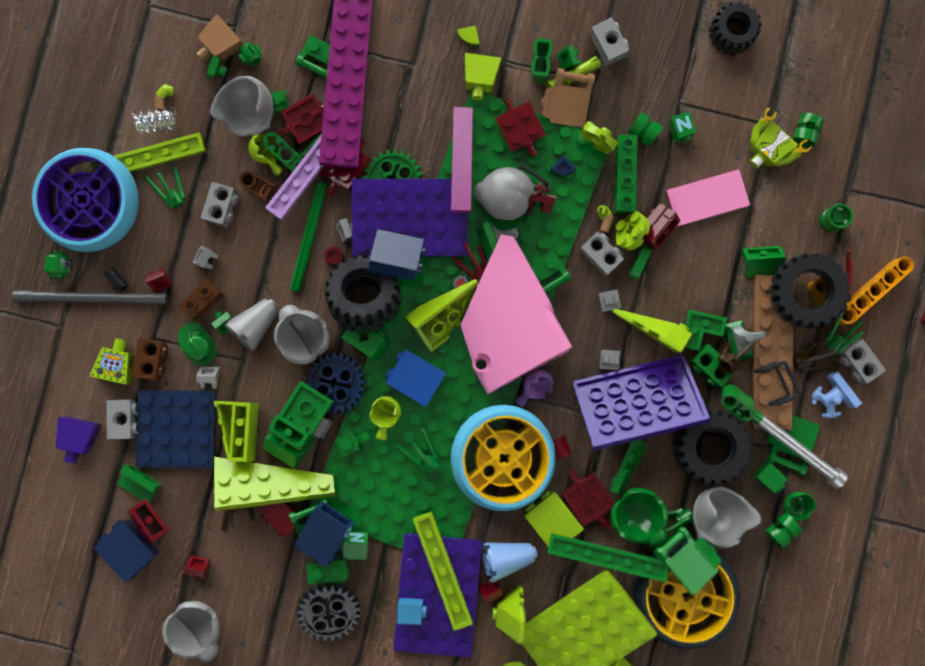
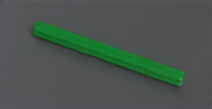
M317 182L290 285V290L293 292L301 291L327 190V184Z

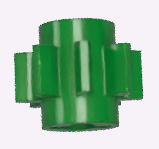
M248 42L240 47L239 51L241 54L238 56L245 66L249 64L251 67H254L261 62V55L263 53L257 43L252 45Z

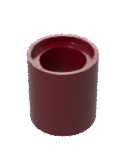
M565 436L553 440L555 460L572 454Z

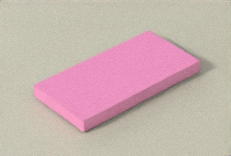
M739 169L665 191L671 210L675 211L681 220L676 227L750 206Z

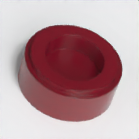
M332 246L325 251L324 258L329 265L337 266L343 262L344 254L340 248Z

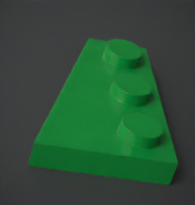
M641 439L631 441L618 474L611 482V491L620 496L648 447Z

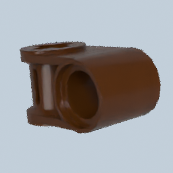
M250 171L242 172L239 177V182L244 189L266 203H269V197L278 188L270 181ZM252 177L254 179L251 185H245L247 178Z

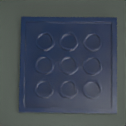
M138 390L136 468H214L216 440V407L214 401H216V391Z

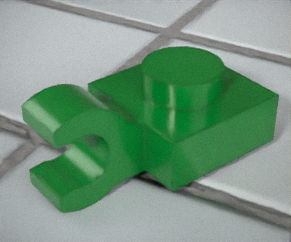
M353 431L336 438L335 442L341 456L344 457L360 450L359 443L369 440L371 437L369 432L355 436Z

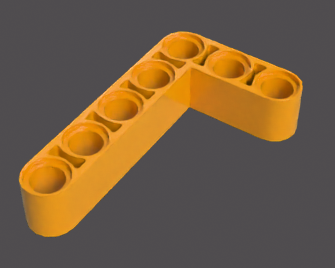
M905 256L892 260L853 294L850 302L846 304L848 307L845 311L847 320L845 321L842 318L839 325L854 323L913 270L914 264L912 259ZM899 262L902 263L903 270L899 268ZM885 275L889 277V283L885 281ZM822 278L811 281L807 286V292L819 306L824 304L828 293L826 283ZM817 283H819L822 287L821 292L817 291L816 289ZM871 287L875 289L874 296L870 292ZM857 299L861 302V308H858L856 305Z

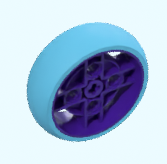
M76 148L53 157L40 170L33 186L32 205L40 227L53 241L74 251L93 252L111 247L129 232L138 213L139 196L134 178L117 158L98 149ZM93 162L100 164L95 172L83 171L72 174L69 171L71 168L83 163ZM98 182H101V188L97 190L96 185ZM74 183V189L70 191V185ZM116 184L118 185L120 195L117 214L114 212L116 198L113 190ZM56 187L58 188L56 193V205L59 211L57 215L55 214L54 210V193ZM100 209H102L103 214H102V216L99 218V217H98V211H99ZM73 210H75L76 215H75V217L72 219V218H71V213H72ZM99 226L104 230L102 233L91 238L72 236L77 228L90 229Z

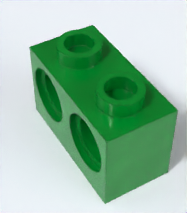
M705 344L688 362L692 364L691 368L696 373H702L706 377L705 381L710 386L722 387L732 375L722 371V377L720 379L716 378L715 371L720 369L718 365L719 360L717 359L720 354L709 344ZM703 355L708 358L706 366H703L700 362Z

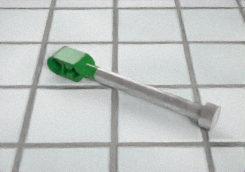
M732 384L723 387L721 405L741 421H753L824 475L826 482L834 489H839L845 484L848 479L847 473L840 468H832L756 410L755 401L749 395Z

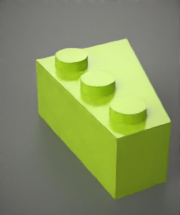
M214 401L219 415L218 422L223 432L222 439L227 460L236 462L255 461L259 403Z

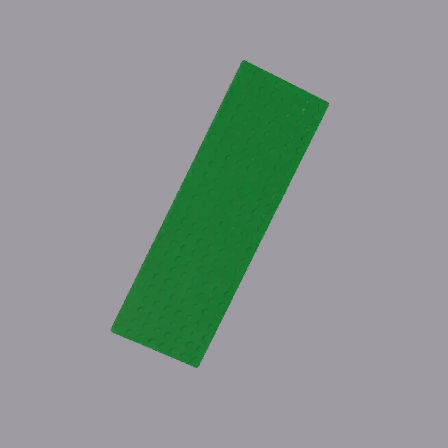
M471 90L464 106L473 108L471 214H468L469 248L479 265H483L478 246L482 247L476 228L482 223L489 221L492 226H495L500 231L517 229L518 237L515 240L529 265L555 251L565 267L607 153L593 147L595 144L591 140L588 143L580 134L582 129L550 123L549 118H545L537 112L535 114L546 134V137L534 144L538 155H534L531 158L527 148L511 153L495 120L496 117L507 111L505 103L502 99L486 93L483 95V100L472 99L473 90ZM453 137L437 179H452ZM564 156L577 170L570 175L560 176L552 173L550 168ZM521 164L550 183L548 186L550 187L549 193L543 192L544 194L556 196L555 204H553L550 213L540 212L541 202L537 201L531 211V215L526 216L523 214L521 217L511 221L498 220L489 215L482 203L478 202L473 194L475 185L483 181L494 170L503 167L517 169ZM521 169V171L528 175L534 185H539L540 180ZM469 255L455 256L474 274L472 270L476 267ZM424 256V259L420 258L419 260L422 263L420 275L416 274L415 282L398 278L401 294L399 311L396 315H393L394 319L390 323L386 322L385 327L378 329L386 334L385 338L390 343L378 361L367 357L362 373H366L362 380L367 381L362 387L367 389V391H361L360 394L364 398L357 399L359 405L352 404L353 410L347 409L336 437L339 438L354 431L355 436L369 432L371 439L359 443L360 450L344 457L341 456L338 446L334 442L322 474L333 475L335 496L312 499L310 507L321 503V500L327 499L329 506L355 522L352 530L368 532L369 537L403 549L404 533L418 534L413 518L431 511L441 536L463 538L476 503L461 491L455 481L451 468V450L454 439L464 422L480 410L496 405L513 406L523 379L522 376L487 395L476 373L473 371V363L461 324L452 329L449 333L450 337L446 342L433 352H430L406 320L405 316L420 305L453 290L448 282L465 271L452 259V256ZM560 271L540 282L541 287L560 277ZM557 288L546 294L550 303ZM406 349L446 373L427 407L386 383L388 379L385 376L390 368H395L397 364L395 359L400 351L404 353ZM482 360L477 361L475 364L480 370L485 369L487 366ZM382 396H389L399 403L401 416L393 427L387 428V438L383 441L376 438L379 427L372 423L369 414L372 404L376 399ZM497 419L487 424L492 430L504 429L507 419ZM421 429H425L435 453L440 458L438 460L440 466L430 474H427L426 471L422 472L413 461L394 446L395 443L403 447L421 463L420 460L422 458L414 449L413 444L415 443L425 456L431 455L421 432ZM474 436L471 437L465 454V465L468 474L476 468L474 455L479 442ZM494 438L487 440L486 445L488 448H492L495 445ZM490 466L485 467V469H484V474H485V475H487V472H488V469H489Z

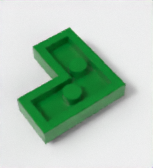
M689 309L685 325L690 328L689 332L692 335L684 348L700 351L703 333L723 337L727 318Z

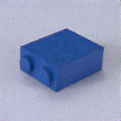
M406 349L404 353L400 351L395 359L397 362L395 368H390L385 376L388 379L386 383L427 407L446 373Z

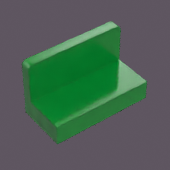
M781 246L742 248V257L746 263L744 269L745 278L754 277L755 275L773 276L777 273L776 270L785 263L786 256Z
M131 464L122 467L120 473L123 475L117 482L119 486L142 501L147 499L149 503L152 502L162 486L161 483Z

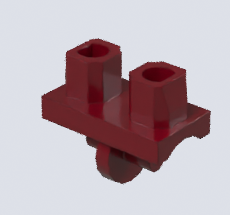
M539 181V185H534V190L537 192H533L528 199L527 210H532L534 201L541 202L540 212L550 213L553 204H555L556 196L542 193H549L550 187L543 186V182Z

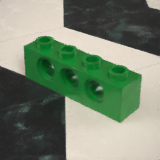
M618 135L615 139L618 145L614 150L613 215H630L636 211L637 135Z

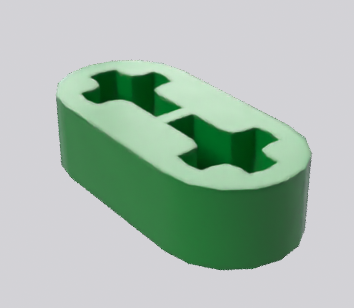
M645 244L642 245L628 277L638 280L651 254V247Z

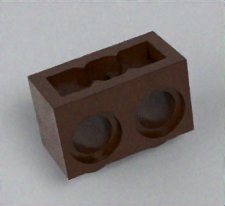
M206 279L178 306L190 319L198 321L225 294L212 281Z
M138 338L132 377L161 380L165 373V366H163L164 358L168 355L167 343ZM155 345L157 351L154 355H151L150 348ZM151 364L153 366V372L151 374H148L147 367Z

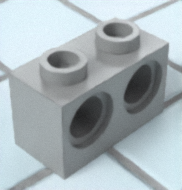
M212 182L200 218L205 222L227 228L228 223L230 224L233 219V207L238 203V192L232 187ZM227 192V199L221 201V194ZM222 210V216L215 219V213Z
M597 231L579 251L606 277L624 258L622 257L623 253L617 247L613 248L608 243L610 241L608 237ZM592 242H598L601 249L599 251L593 250ZM605 256L613 257L614 263L612 265L607 264Z
M864 339L856 340L842 353L838 354L842 365L848 367L851 371V377L859 384H868L886 371ZM853 350H854V351L856 352V354H857V357H856L855 360H854V359L852 358V356H851V353H852ZM864 366L868 368L867 375L863 373Z

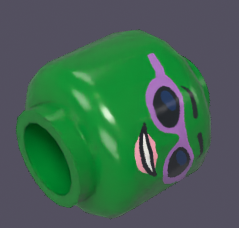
M53 250V254L45 256L44 272L49 274L48 277L65 279V276L71 272L72 260L69 256L65 255L64 251Z

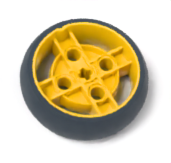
M680 541L667 553L669 558L671 559L686 542ZM654 551L648 556L651 558L658 559L655 556ZM716 551V554L721 559L720 564L716 568L722 581L723 596L716 594L711 579L695 595L683 597L682 594L687 593V590L670 570L668 571L666 582L636 575L633 586L634 603L657 632L656 639L679 649H697L716 642L730 629L739 610L740 589L733 569L720 553ZM671 584V591L664 593V586ZM648 593L657 596L660 609L668 617L665 627L654 618L649 607ZM705 596H708V597H709L708 603L705 604V605H702V604H701L702 598L705 597ZM683 609L685 611L684 616L677 618V612ZM710 613L715 614V617L707 625L698 630L688 632L690 624L703 621Z

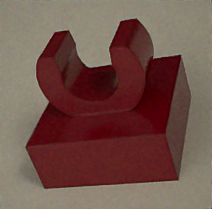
M161 267L158 272L153 273L150 271L149 275L145 277L146 283L155 293L173 286L172 280Z
M190 556L185 566V574L189 575L191 579L193 576H198L200 580H203L210 565V558Z
M487 581L479 585L486 603L493 604L492 600L498 597L500 600L503 599L502 595L504 594L498 581Z

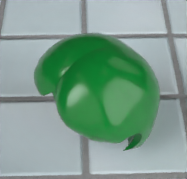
M632 488L626 491L623 498L613 505L611 509V522L616 532L622 538L631 543L647 544L653 548L661 547L666 543L667 532L665 529L668 524V511L656 493L645 488Z

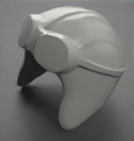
M239 76L230 80L219 90L213 100L210 113L215 119L222 120L227 124L230 132L244 137L254 136L270 129V120L273 115V99L268 88L261 81L250 76Z
M722 486L711 487L703 491L697 497L693 507V520L697 531V538L704 539L714 548L719 547L723 549L739 544L740 537L747 530L758 526L761 522L759 513L751 504L734 491Z

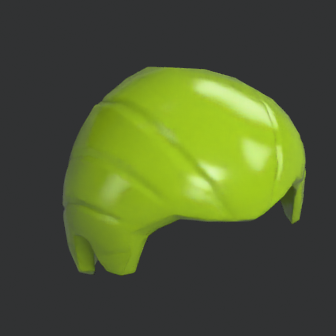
M254 135L248 146L251 158L258 163L268 164L273 174L278 177L283 172V169L277 164V158L264 146L263 138L265 135ZM267 138V144L270 146L275 140L274 138ZM276 147L277 149L274 150L275 153L278 152V150H279L278 147Z
M382 396L376 399L372 404L369 414L372 423L379 427L376 438L383 441L387 438V428L393 427L401 416V407L392 397Z

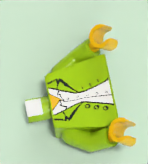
M770 107L765 110V117L761 118L752 129L750 139L752 146L750 151L755 156L750 160V164L756 169L763 163L767 167L790 164L800 157L802 152H808L812 148V146L808 149L802 147L803 143L807 140L802 141L799 148H797L798 144L772 121L776 117V112L771 117L767 115Z

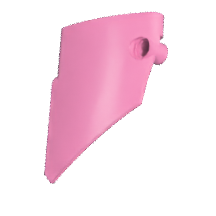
M502 234L461 323L462 332L473 363V371L476 373L487 395L572 349L571 343L553 313L554 309L515 238ZM477 361H484L487 365L486 368L483 370L478 369L475 365Z

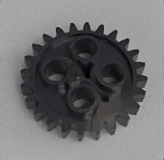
M323 582V587L315 584V590L308 588V594L303 593L302 599H299L297 606L299 627H303L304 633L309 631V637L315 634L316 640L323 637L324 642H326L327 637H330L334 641V636L342 639V633L349 635V629L354 630V624L359 623L358 618L361 617L359 599L355 597L354 591L349 592L348 586L342 589V583H339L337 587L334 586V582H331L330 586ZM325 598L329 599V608L332 621L331 626L328 622V612L326 609Z

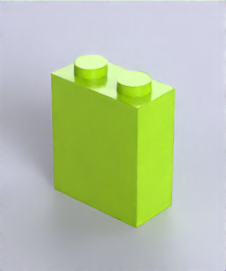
M549 490L540 496L541 500L536 504L532 502L524 509L526 511L523 513L525 518L548 547L551 533L574 538L584 530L554 490L551 492Z

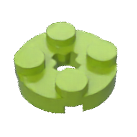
M587 121L580 132L581 136L588 143L591 140L595 144L593 147L604 153L610 154L618 145V142L611 137L612 132L605 127L600 129L590 121Z
M635 211L624 220H620L616 225V244L630 251L638 248L644 242L642 240L644 234L648 235L649 219Z

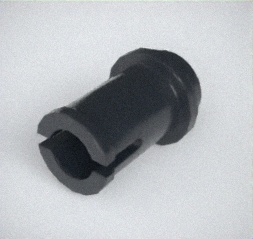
M114 267L105 272L104 275L114 285V290L122 292L128 287V281L123 279Z

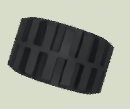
M733 1L729 5L725 4L717 12L710 23L709 32L711 33L709 38L713 39L712 45H717L719 52L723 50V54L726 55L731 52V55H736L737 52L741 54L745 50L747 51L756 41L762 30L760 29L762 21H758L761 16L755 13L757 11L755 7L753 9L750 8L751 4L743 5V1H739L736 4ZM733 21L738 23L742 27L744 35L732 34L728 30L726 22Z

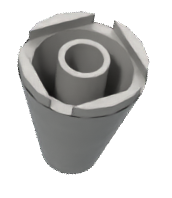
M263 299L227 321L225 327L232 335L234 334L238 338L237 340L250 351H253L276 317L278 305L272 299Z

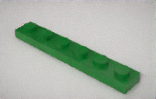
M551 533L547 552L549 554L662 582L667 581L669 568L659 559Z

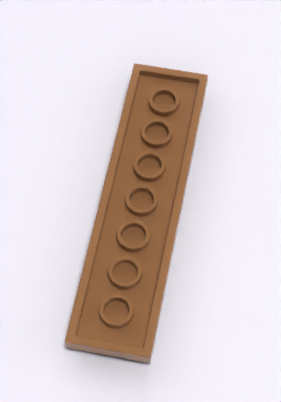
M755 275L753 277V332L765 331L766 337L758 340L752 347V359H754L752 363V399L755 401L756 410L781 429L792 430V401L779 406L768 405L770 401L787 395L775 368L763 373H754V370L772 362L778 363L784 360L788 363L793 374V325L781 319L782 316L775 312V306L770 301L772 294L769 292V289L772 286L771 280L773 276ZM793 282V285H792V295H793V298H794V282ZM781 365L779 369L792 396V382L785 366ZM751 421V428H761Z

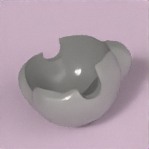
M503 167L494 170L483 181L475 185L473 194L475 199L482 203L489 215L498 220L511 221L521 217L527 211L528 199L534 192V185L523 171L512 167Z
M286 305L279 312V322L274 330V341L283 357L295 364H309L328 349L331 333L326 321L316 313L309 310H300L294 305Z
M199 601L181 603L176 611L170 614L163 623L162 634L164 642L173 654L180 658H197L205 662L211 661L217 656L219 648L217 644L220 635L218 616L205 603Z

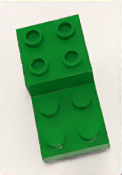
M300 381L280 414H276L269 426L270 433L265 437L262 449L293 469H297L316 438L314 433L334 401Z

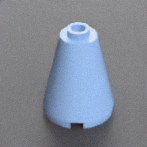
M486 542L482 544V549H485V554H482L486 575H491L492 577L489 580L490 582H496L534 563L535 558H537L536 548L530 543Z

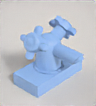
M839 372L830 373L825 377L832 385V390L827 394L821 393L822 387L819 386L812 394V404L815 405L817 400L822 401L823 405L827 408V413L822 414V417L831 419L841 415V412H835V406L841 404V401H844L848 408H857L862 404Z

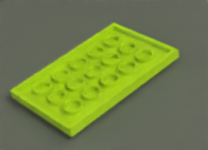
M607 568L526 622L523 643L521 644L538 666H610L654 638L657 632Z

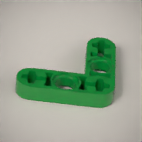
M274 132L267 133L263 138V143L278 160L293 172L296 168L295 165L302 161L301 158L308 153L322 133L301 155ZM276 137L275 142L279 146L283 143L284 146L275 153L274 150L277 148L273 144L269 146L267 138ZM282 150H290L292 157L289 160L282 159L280 155Z

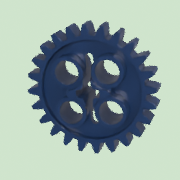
M333 352L332 357L326 353V359L318 357L320 363L312 362L315 368H308L311 375H306L305 377L310 379V382L305 384L320 393L323 386L326 385L328 387V393L325 396L333 400L334 403L327 414H331L334 411L335 415H339L340 410L342 413H346V407L349 410H353L352 404L359 405L357 399L364 398L360 394L361 391H367V389L362 387L363 384L367 383V381L362 380L366 373H360L363 366L356 367L358 360L351 362L352 356L350 355L345 359V353H341L339 357L337 352ZM328 367H331L333 370V373L330 377H327L326 375V369ZM346 371L351 373V378L348 381L344 380V373ZM324 378L352 385V388L324 383L320 379ZM342 390L346 391V398L344 400H341L339 397V393Z

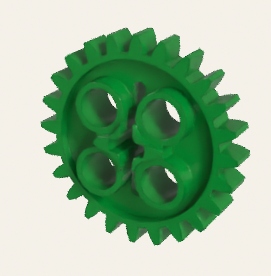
M387 149L386 155L379 152L380 158L372 157L374 163L370 162L368 164L370 169H365L364 171L368 176H363L362 179H393L394 176L396 179H419L424 174L423 172H418L421 170V166H415L417 159L411 160L412 156L410 153L405 157L403 150L398 154L397 150L394 149L393 154H390ZM399 164L400 167L396 172V166ZM385 165H392L390 172L383 171ZM405 170L410 171L408 178H402L401 173Z

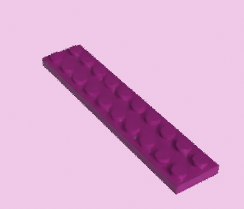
M334 0L319 165L358 168L372 0Z

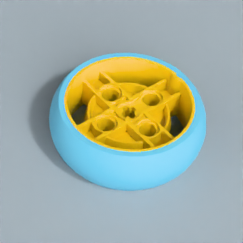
M511 405L487 407L472 415L457 432L451 450L452 472L461 491L474 503L497 511L519 509L537 499L550 483L555 468L554 443L544 424L529 411ZM497 419H512L525 426L516 432L511 429L492 430L487 423ZM474 436L479 442L474 455L476 468L468 474L465 465V454L467 445L471 437ZM489 438L495 439V445L492 448H488L486 445ZM517 440L522 441V447L519 450L514 449V443ZM538 443L540 462L538 470L532 479L528 474L532 463L531 448ZM501 454H507V456L505 457L507 460L505 462L500 460L501 458L499 456ZM487 466H492L493 468L490 475L484 474V469ZM519 468V475L513 478L511 476L512 470ZM488 484L497 487L514 485L519 492L508 496H494L481 490Z

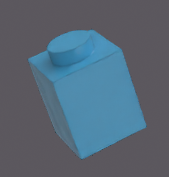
M399 598L397 624L421 625L422 618H426V606H423V599Z

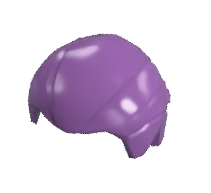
M533 370L528 373L523 383L524 393L515 400V403L523 407L527 400L543 399L546 392L551 393L553 384L551 375L544 370Z

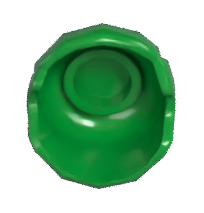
M801 491L790 493L783 504L784 512L796 521L810 518V513L816 510V501L812 495Z

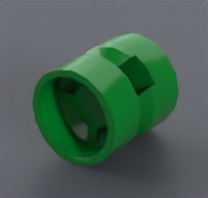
M641 112L627 133L637 135V138H641L640 142L650 147L663 129V126L656 121L651 123L649 116Z
M802 113L797 123L799 128L795 129L792 139L798 145L802 141L807 140L803 143L802 147H816L820 137L818 133L822 131L825 119L813 113Z
M836 204L822 211L819 216V225L824 231L829 233L839 231L851 224L853 212L845 204Z
M786 512L777 519V524L772 523L765 530L768 537L782 550L791 543V538L796 539L803 532L801 526Z

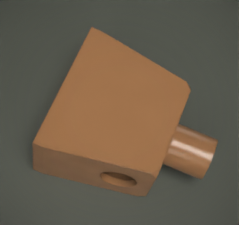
M216 14L198 36L204 47L196 54L203 62L212 55L220 58L219 62H222L238 52L244 44L219 15Z

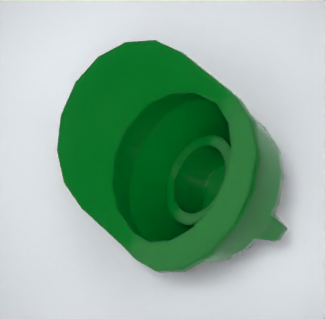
M188 323L180 329L178 343L186 357L198 366L211 363L216 356V345L206 329L198 323Z

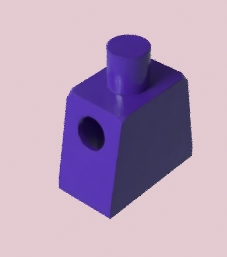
M67 416L58 417L56 448L66 450L65 462L76 463L78 453L86 454L91 451L101 424Z

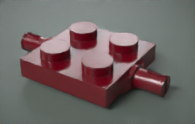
M314 93L281 111L286 122V127L277 131L281 138L291 133L296 137L301 146L322 133L324 105L317 100Z
M507 97V100L505 98L503 102L507 107V111L496 117L495 120L511 153L527 148L531 158L534 155L537 156L538 153L534 144L546 137V134L530 101L520 106H514L510 97Z
M364 139L360 140L358 168L323 167L320 174L331 182L326 191L327 194L333 196L337 187L352 191V179H360L371 161L368 156L361 152L362 147L366 143Z
M574 469L568 472L567 475L573 484L561 494L581 525L584 527L591 521L598 520L603 530L606 529L605 525L609 527L610 524L604 515L613 507L614 502L596 474L593 472L585 478H579Z

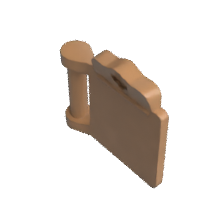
M557 68L554 88H547L541 100L542 116L549 118L550 123L583 128L586 124L595 75L565 72L564 69ZM563 79L585 83V89L561 84Z

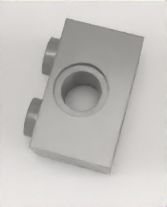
M612 17L593 26L589 33L606 67L625 58L629 52V43L625 38L623 39L620 34V26L617 22H614ZM606 39H613L615 44H609Z
M106 400L107 439L137 438L138 423L136 415H138V403H136V400ZM123 414L127 417V421L125 424L121 422V416Z

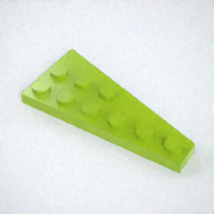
M214 457V507L216 511L335 496L333 475L252 462L228 461L227 458Z

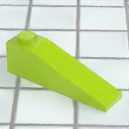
M476 279L420 305L405 316L414 332L430 352H433L446 342L450 337L449 333L452 329L461 324L460 319L465 315L479 284Z
M619 309L613 310V314L677 354L681 353L692 335L689 332L690 328L682 323L677 325L676 323Z
M517 585L502 600L497 602V607L492 610V620H495L496 627L518 643H523L525 626L524 598H521L523 596L522 585Z

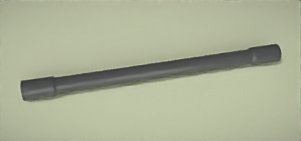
M14 290L12 292V300L14 302L54 301L167 305L168 294L33 292Z

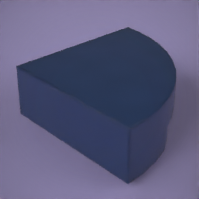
M564 156L550 168L552 173L560 176L570 175L577 170Z

